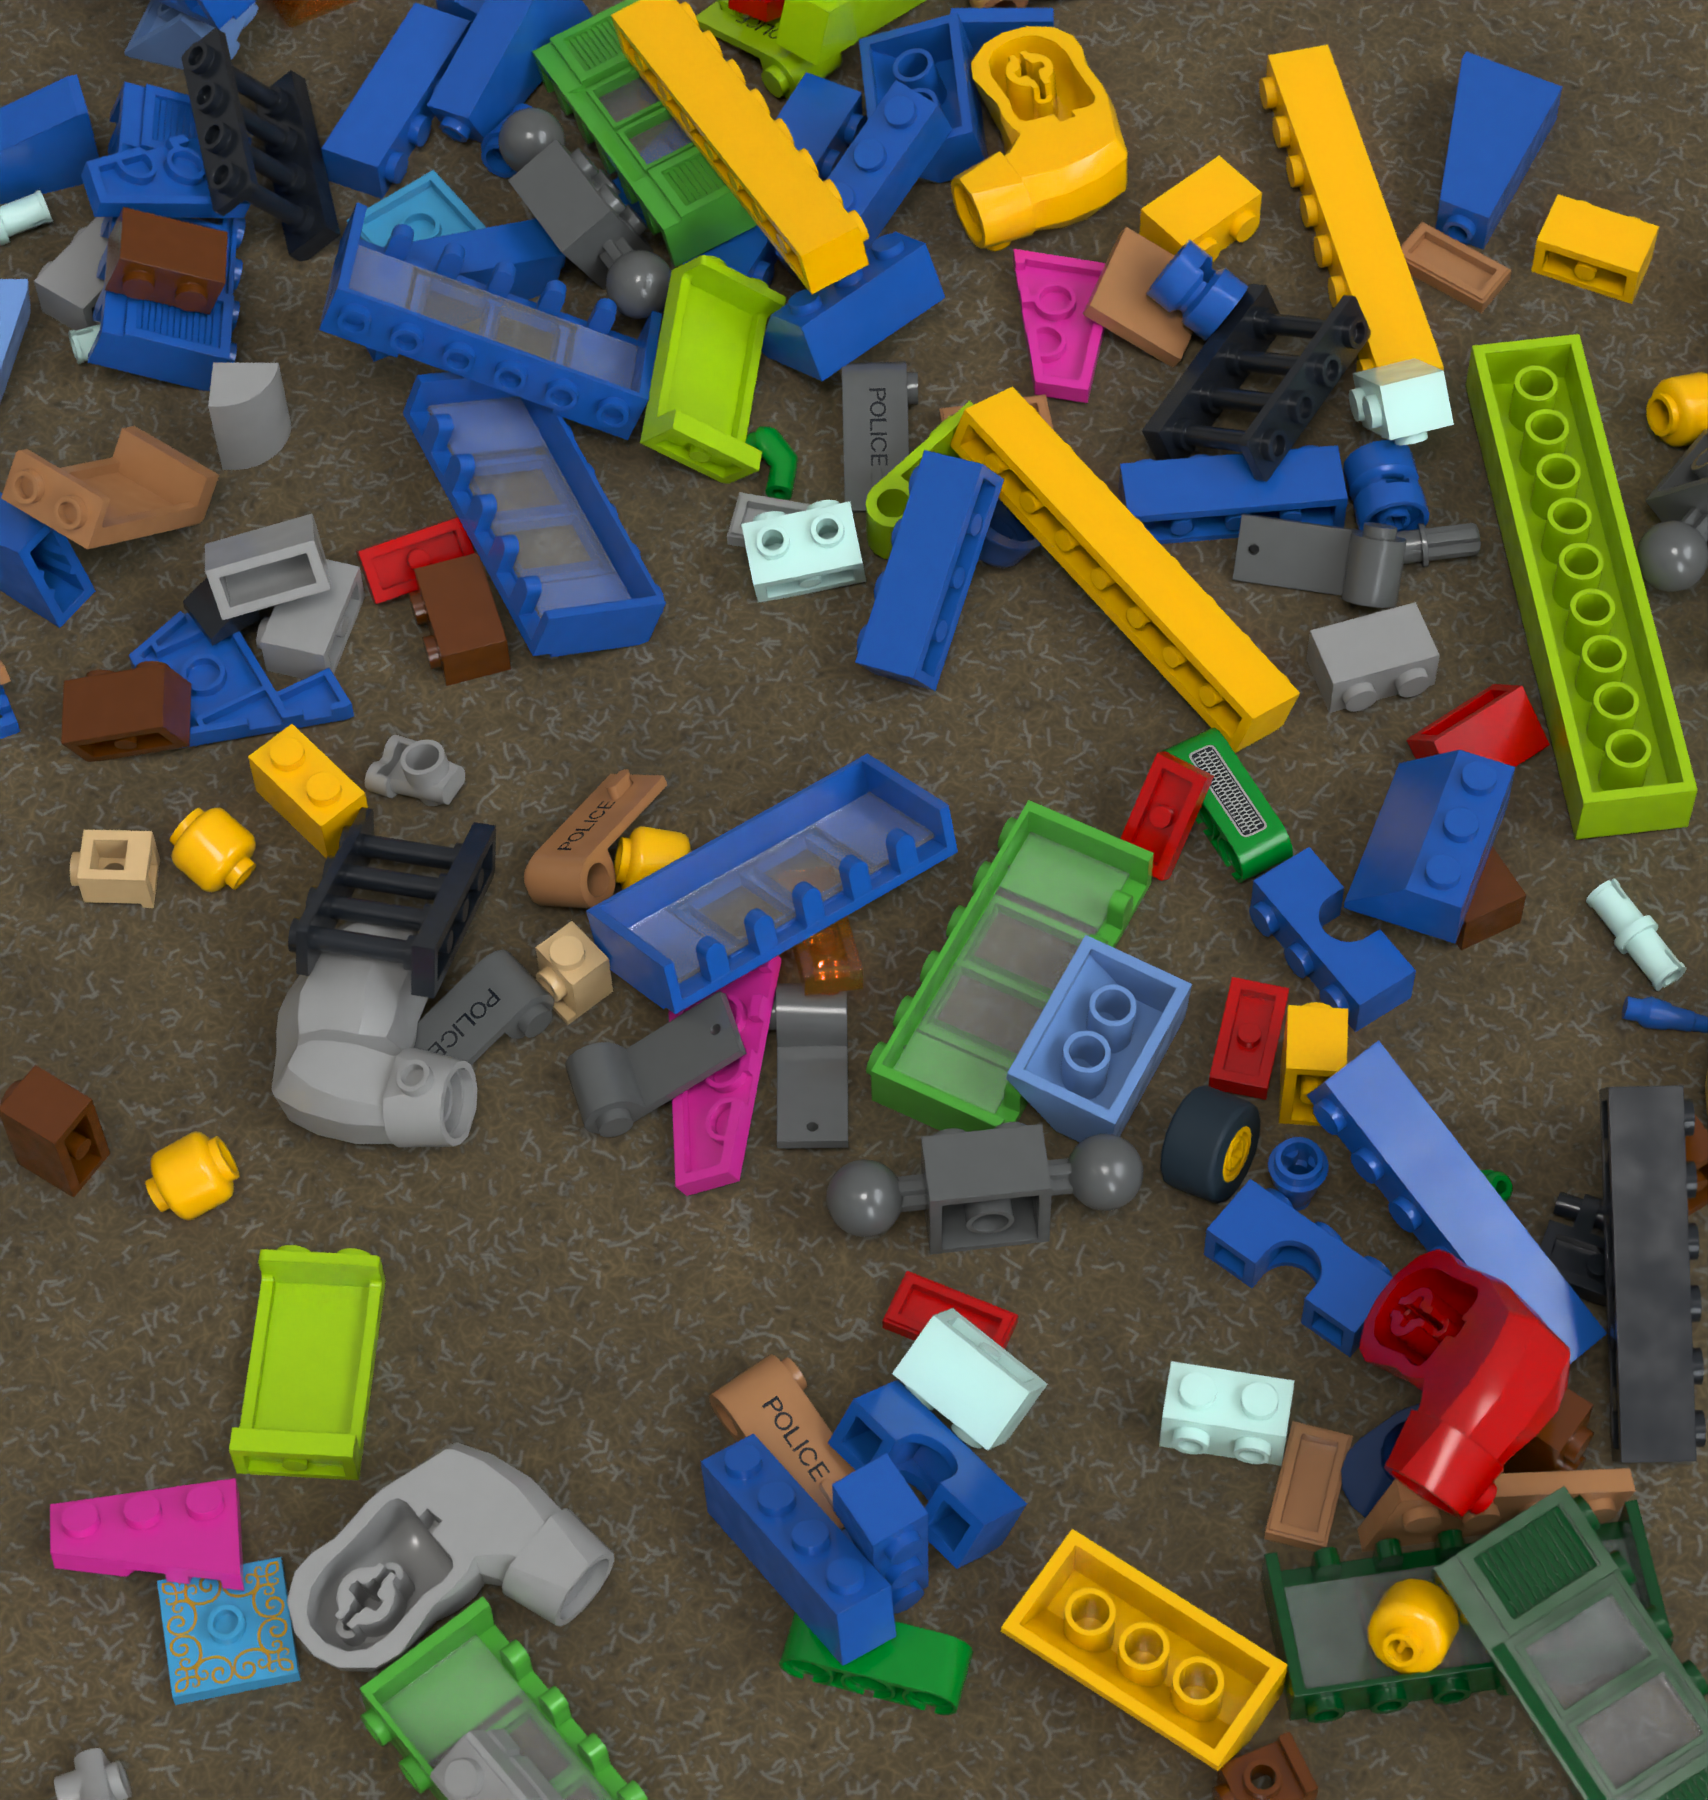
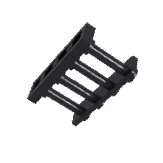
M214 28L201 40L194 43L181 57L213 211L221 216H225L245 200L280 220L289 256L300 262L307 261L341 234L306 80L290 70L268 87L232 65L226 34ZM239 94L255 102L257 113L241 105ZM247 132L264 142L266 153L249 144ZM256 172L273 181L275 193L258 184Z
M1249 283L1248 289L1213 332L1142 429V433L1156 461L1189 458L1196 447L1242 452L1254 478L1259 481H1268L1371 336V330L1357 298L1352 295H1343L1327 319L1285 315L1279 313L1267 285ZM1276 336L1312 339L1300 356L1266 352ZM1250 372L1285 376L1274 393L1239 389ZM1224 409L1259 413L1247 430L1212 426Z
M361 807L351 826H344L336 855H329L327 857L319 886H311L302 917H294L291 923L288 949L290 952L296 953V974L309 976L322 951L402 963L404 970L411 971V995L435 998L494 877L496 825L474 822L464 842H457L454 848L375 836L374 809ZM371 858L444 869L449 870V872L441 873L439 878L372 868L368 867ZM355 889L433 900L434 902L433 904L426 903L422 909L351 897ZM340 919L417 931L418 933L416 936L409 935L407 940L334 928Z

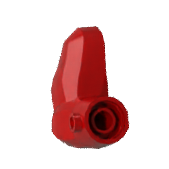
M1441 1249L1419 1255L1395 1274L1376 1298L1364 1321L1359 1350L1365 1361L1410 1382L1422 1391L1421 1404L1418 1411L1411 1410L1386 1462L1385 1469L1412 1492L1453 1517L1461 1519L1467 1512L1472 1515L1481 1514L1495 1499L1497 1486L1494 1481L1504 1471L1503 1465L1516 1452L1536 1437L1557 1413L1568 1386L1570 1348L1547 1326L1541 1316L1503 1280L1467 1266L1451 1253Z

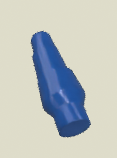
M1627 996L1624 1001L1622 1019L1635 1021L1643 1028L1708 1033V1017L1697 1014L1694 1011L1674 1006L1670 1002L1652 996L1644 999Z

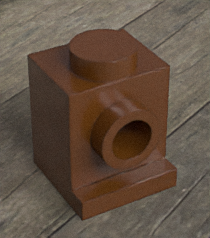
M1290 1731L1278 1736L1276 1742L1228 1761L1218 1770V1785L1212 1787L1214 1800H1316L1318 1786ZM1268 1775L1274 1784L1268 1789H1259L1251 1781Z

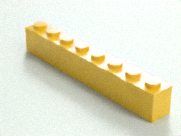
M639 0L611 14L624 56L811 294L869 265L863 243L869 239V234L860 215L855 210L846 211L835 184L830 179L825 181L820 179L816 164L805 148L799 151L795 148L792 135L781 118L773 120L770 117L769 108L762 94L757 88L749 91L737 63L733 59L724 60L715 36L710 30L705 32L700 30L696 15L686 1L679 4L677 0Z
M1322 45L1268 55L1266 77L1259 80L1261 102L1264 109H1273L1275 117H1273L1272 128L1275 143L1278 148L1286 147L1289 155L1286 158L1287 176L1292 188L1300 187L1302 193L1300 197V212L1303 224L1306 228L1314 227L1316 233L1314 237V253L1317 264L1320 268L1327 267L1331 276L1328 278L1330 302L1332 307L1335 308L1343 295L1355 296L1371 330L1370 338L1358 353L1357 372L1413 358L1443 370L1444 366L1329 46Z
M1013 386L964 409L950 446L962 459L984 464L1004 479L998 498L1211 728H1216L1220 731L1235 753L1283 726L1300 692Z

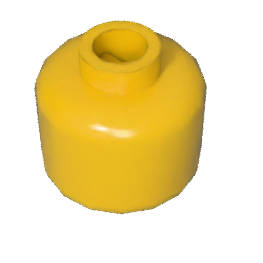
M1698 372L1667 378L1655 387L1647 404L1646 415L1651 430L1666 444L1673 447L1692 445L1702 431L1708 429L1707 373Z
M201 808L195 809L178 825L169 840L174 846L171 854L174 865L205 892H216L225 885L236 890L249 878L256 867V863L250 859L256 847L254 836L222 808H211L205 812Z
M645 826L635 828L629 838L621 837L614 860L615 882L621 883L622 890L685 856L691 852L689 838L680 832Z
M195 1131L158 1150L152 1156L150 1165L153 1177L146 1180L145 1184L152 1201L161 1212L171 1209L175 1215L189 1221L228 1201L234 1192L233 1181L240 1176L233 1156L220 1137L215 1136L210 1139L205 1134Z
M1412 1578L1402 1580L1386 1590L1376 1606L1367 1627L1368 1642L1375 1656L1387 1667L1399 1673L1430 1672L1443 1662L1459 1629V1612L1451 1597L1441 1587L1427 1580Z

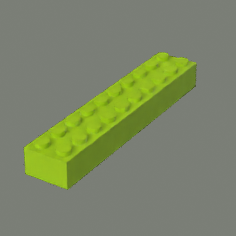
M1574 334L1473 345L1467 373L1466 390L1575 840L1688 827L1698 790L1580 335Z

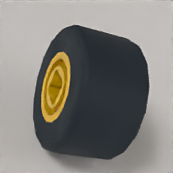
M1207 1085L1194 1088L1180 1103L1165 1135L1160 1164L1164 1182L1173 1188L1215 1204L1228 1200L1246 1177L1256 1153L1261 1125L1258 1108L1247 1100Z

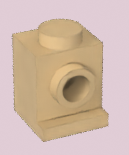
M83 830L81 851L73 852L70 860L72 886H79L83 901L86 903L141 904L142 908H154L160 857L153 832Z
M573 921L535 947L539 967L536 980L553 996V1010L567 1025L613 992L609 958Z

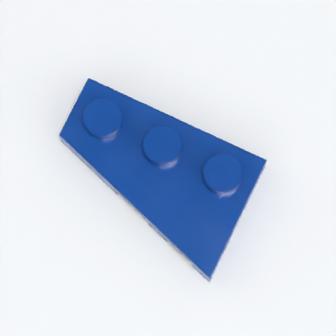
M182 134L168 138L165 146L145 150L136 147L86 162L81 174L94 217H119L122 208L126 207L169 218H245L250 203L244 200L225 216H221L213 211L198 136L187 139Z

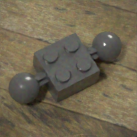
M533 107L523 108L512 113L502 124L498 137L499 151L503 160L510 168L517 172L508 181L559 250L604 291L606 290L608 298L616 303L617 311L633 319H646L652 311L662 312L665 309L671 269L660 256L652 253L654 250L642 236V233L648 229L645 222L629 204L625 206L618 197L621 191L601 168L598 170L580 148L571 153L565 147L564 130L555 116L546 110Z
M1708 429L1702 431L1645 500L1662 522L1648 529L1642 536L1636 555L1642 577L1651 586L1661 591L1678 592L1690 588L1701 579L1708 565Z
M1007 1122L996 1126L994 1129L966 1132L962 1129L950 1128L941 1130L932 1136L921 1137V1174L897 1177L890 1168L878 1161L863 1159L849 1162L841 1167L830 1180L826 1193V1204L828 1212L836 1225L845 1232L859 1237H870L883 1233L896 1222L901 1212L924 1210L930 1254L1049 1242L1052 1196L1073 1194L1082 1204L1089 1208L1101 1211L1115 1210L1123 1207L1136 1196L1142 1185L1144 1172L1139 1153L1130 1142L1120 1136L1113 1134L1092 1135L1081 1141L1074 1148L1069 1158L1048 1160L1042 1124L1025 1125L1021 1122Z

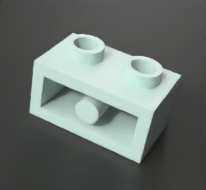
M1413 358L1352 373L1355 389L1349 390V402L1354 419L1357 422L1362 421L1363 427L1381 435L1382 438L1394 439L1395 445H1409L1428 439L1427 431L1454 425L1443 370Z
M822 500L809 505L806 511L786 515L781 511L765 512L754 517L753 522L741 524L758 603L866 582L850 501L839 503L836 500Z
M953 1308L932 1316L892 1373L929 1410L935 1408L953 1422L951 1429L962 1441L975 1448L984 1447L987 1451L1008 1440L1047 1386L1044 1380Z
M1171 1361L1159 1446L1173 1448L1187 1454L1205 1453L1236 1458L1249 1464L1267 1463L1282 1466L1294 1380Z

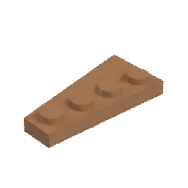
M1630 1468L1502 1473L1494 1481L1497 1486V1493L1492 1504L1481 1514L1472 1515L1467 1512L1461 1519L1453 1517L1430 1504L1395 1479L1357 1529L1362 1552L1373 1551L1377 1542L1388 1538L1399 1539L1401 1546L1435 1542L1439 1533L1450 1529L1461 1530L1463 1537L1489 1534L1501 1524L1511 1520L1563 1486L1566 1487L1572 1498L1581 1495L1595 1513L1599 1523H1605L1616 1517L1624 1502L1628 1501L1636 1491Z

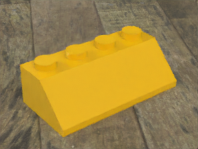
M1074 1529L1069 1532L1001 1626L1002 1633L1217 1771L1250 1742L1282 1695L1288 1667L1286 1663Z

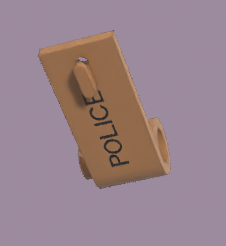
M628 769L621 770L618 774H610L530 859L524 872V883L532 901L539 906L592 908L613 896L616 873L607 849L667 786L664 775H630Z
M769 1354L709 1395L711 1406L719 1421L736 1442L754 1433L841 1530L844 1526L833 1511L832 1484L856 1470L828 1444L833 1433L803 1390L807 1388V1382L799 1368L788 1357L780 1361L773 1354Z

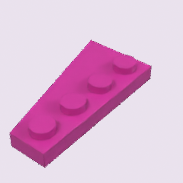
M779 955L681 1012L674 1014L669 1010L670 1022L721 991L727 996L746 1054L672 1099L675 1187L686 1196L740 1181L782 958Z

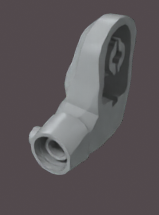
M348 921L335 928L407 940L409 935H417L415 931ZM322 951L310 975L298 976L287 992L278 1012L276 1059L271 1088L274 1097L289 1121L317 1135L354 1144H393L398 1148L454 1147L460 1145L468 1137L477 1107L476 1075L471 1064L465 1060L414 1048L418 1021L428 997L411 995V971L404 970L402 963Z
M456 1442L446 1445L405 1475L382 1488L364 1504L358 1513L331 1541L311 1553L294 1572L287 1604L294 1633L316 1658L340 1671L374 1672L401 1658L437 1621L459 1611L475 1598L484 1584L502 1586L504 1595L552 1624L561 1627L580 1614L599 1592L611 1572L614 1564V1553L571 1510L558 1507L532 1478L493 1454Z

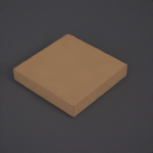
M1125 227L1115 241L1082 314L1168 366L1175 367L1182 359L1193 331L1182 323V312L1180 310L1168 312L1146 294L1174 255Z

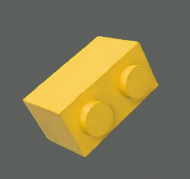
M1218 156L1143 207L1140 215L1139 235L1174 256L1191 239L1213 257V263L1221 250L1236 240L1244 242L1255 233L1260 224L1262 192L1221 156Z
M1558 194L1537 238L1531 272L1632 304L1652 260L1659 226L1644 222L1636 217L1625 216L1594 206L1586 201L1575 200Z
M290 724L248 756L255 788L280 815L327 859L329 855H336L344 826H351L361 807L368 808L366 795L293 724Z
M1319 1002L1307 1003L1302 1006L1288 1005L1280 1064V1124L1321 1126L1313 1113L1314 1105L1306 1095L1347 1064V1008H1332L1328 1004Z

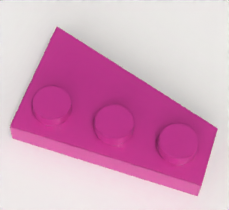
M1013 249V266L1035 395L1046 394V397L1088 403L1105 327L1082 313L1105 263Z
M236 1478L50 1504V1553L54 1567L56 1569L127 1577L135 1570L163 1573L166 1575L167 1582L190 1584L192 1577L221 1580L222 1588L244 1591L240 1499Z

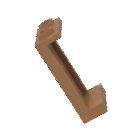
M131 426L122 428L112 458L59 468L28 449L18 450L15 454L1 499L88 550L200 524L205 518L219 474L138 427Z

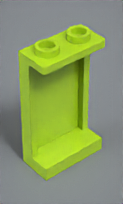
M701 255L671 271L650 385L649 401L647 402L641 434V444L721 483L730 484L759 471L762 451L745 442L766 321L771 314L785 306L786 297L770 289L764 281L749 278L728 267L722 259L714 256Z
M296 1245L281 1246L277 1250L262 1249L260 1250L258 1260L262 1280L240 1428L232 1427L229 1452L236 1473L359 1480L386 1282L381 1259L379 1256L354 1248L342 1249L337 1253L311 1252L304 1247Z

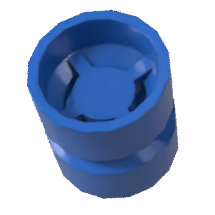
M1189 239L1162 270L1146 294L1168 312L1180 310L1182 312V323L1205 341L1233 310L1248 289V285L1227 268L1219 270L1212 268L1213 257Z
M1394 440L1374 441L1359 447L1344 461L1343 473L1349 495L1354 501L1353 510L1359 530H1363L1364 523L1367 522L1392 525L1397 527V532L1415 530L1418 523L1427 525L1430 513L1423 489L1418 483V471L1412 451L1408 445H1395Z

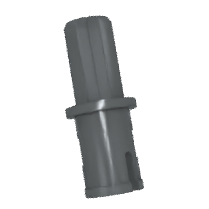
M1418 523L1417 529L1398 531L1396 536L1407 540L1403 564L1421 562L1422 567H1428L1429 561L1475 556L1480 553L1481 548L1479 529L1474 523L1425 528L1424 523Z

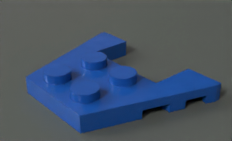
M181 611L178 612L128 655L132 669H135L136 665L141 662L159 661L168 664L171 669L191 683L189 747L284 730L290 724H293L296 728L347 720L354 716L352 703L330 668L280 691H276L240 631L212 646L188 612L186 614Z

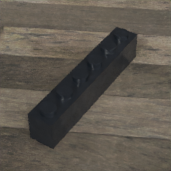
M1683 1085L1628 1086L1599 1089L1612 1461L1620 1463L1697 1461L1696 1447H1704L1706 1442V1422L1703 1410H1695L1694 1385H1702L1704 1377L1702 1350L1700 1347H1693L1692 1322H1700L1702 1311L1700 1288L1698 1285L1690 1284V1260H1697L1699 1256L1698 1227L1696 1223H1688L1687 1199L1696 1197L1697 1171L1694 1161H1686L1685 1136H1693L1694 1104L1692 1099H1684Z

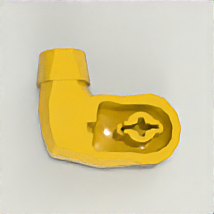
M1026 26L1003 32L983 44L971 62L972 77L982 102L1002 134L1005 155L998 151L953 177L951 192L958 217L970 240L976 247L981 249L986 248L990 251H999L1009 246L1011 241L1032 236L1035 231L1063 228L1087 220L1126 191L1128 152L1111 99L1101 82L1089 68L1083 49L1073 35L1055 27Z

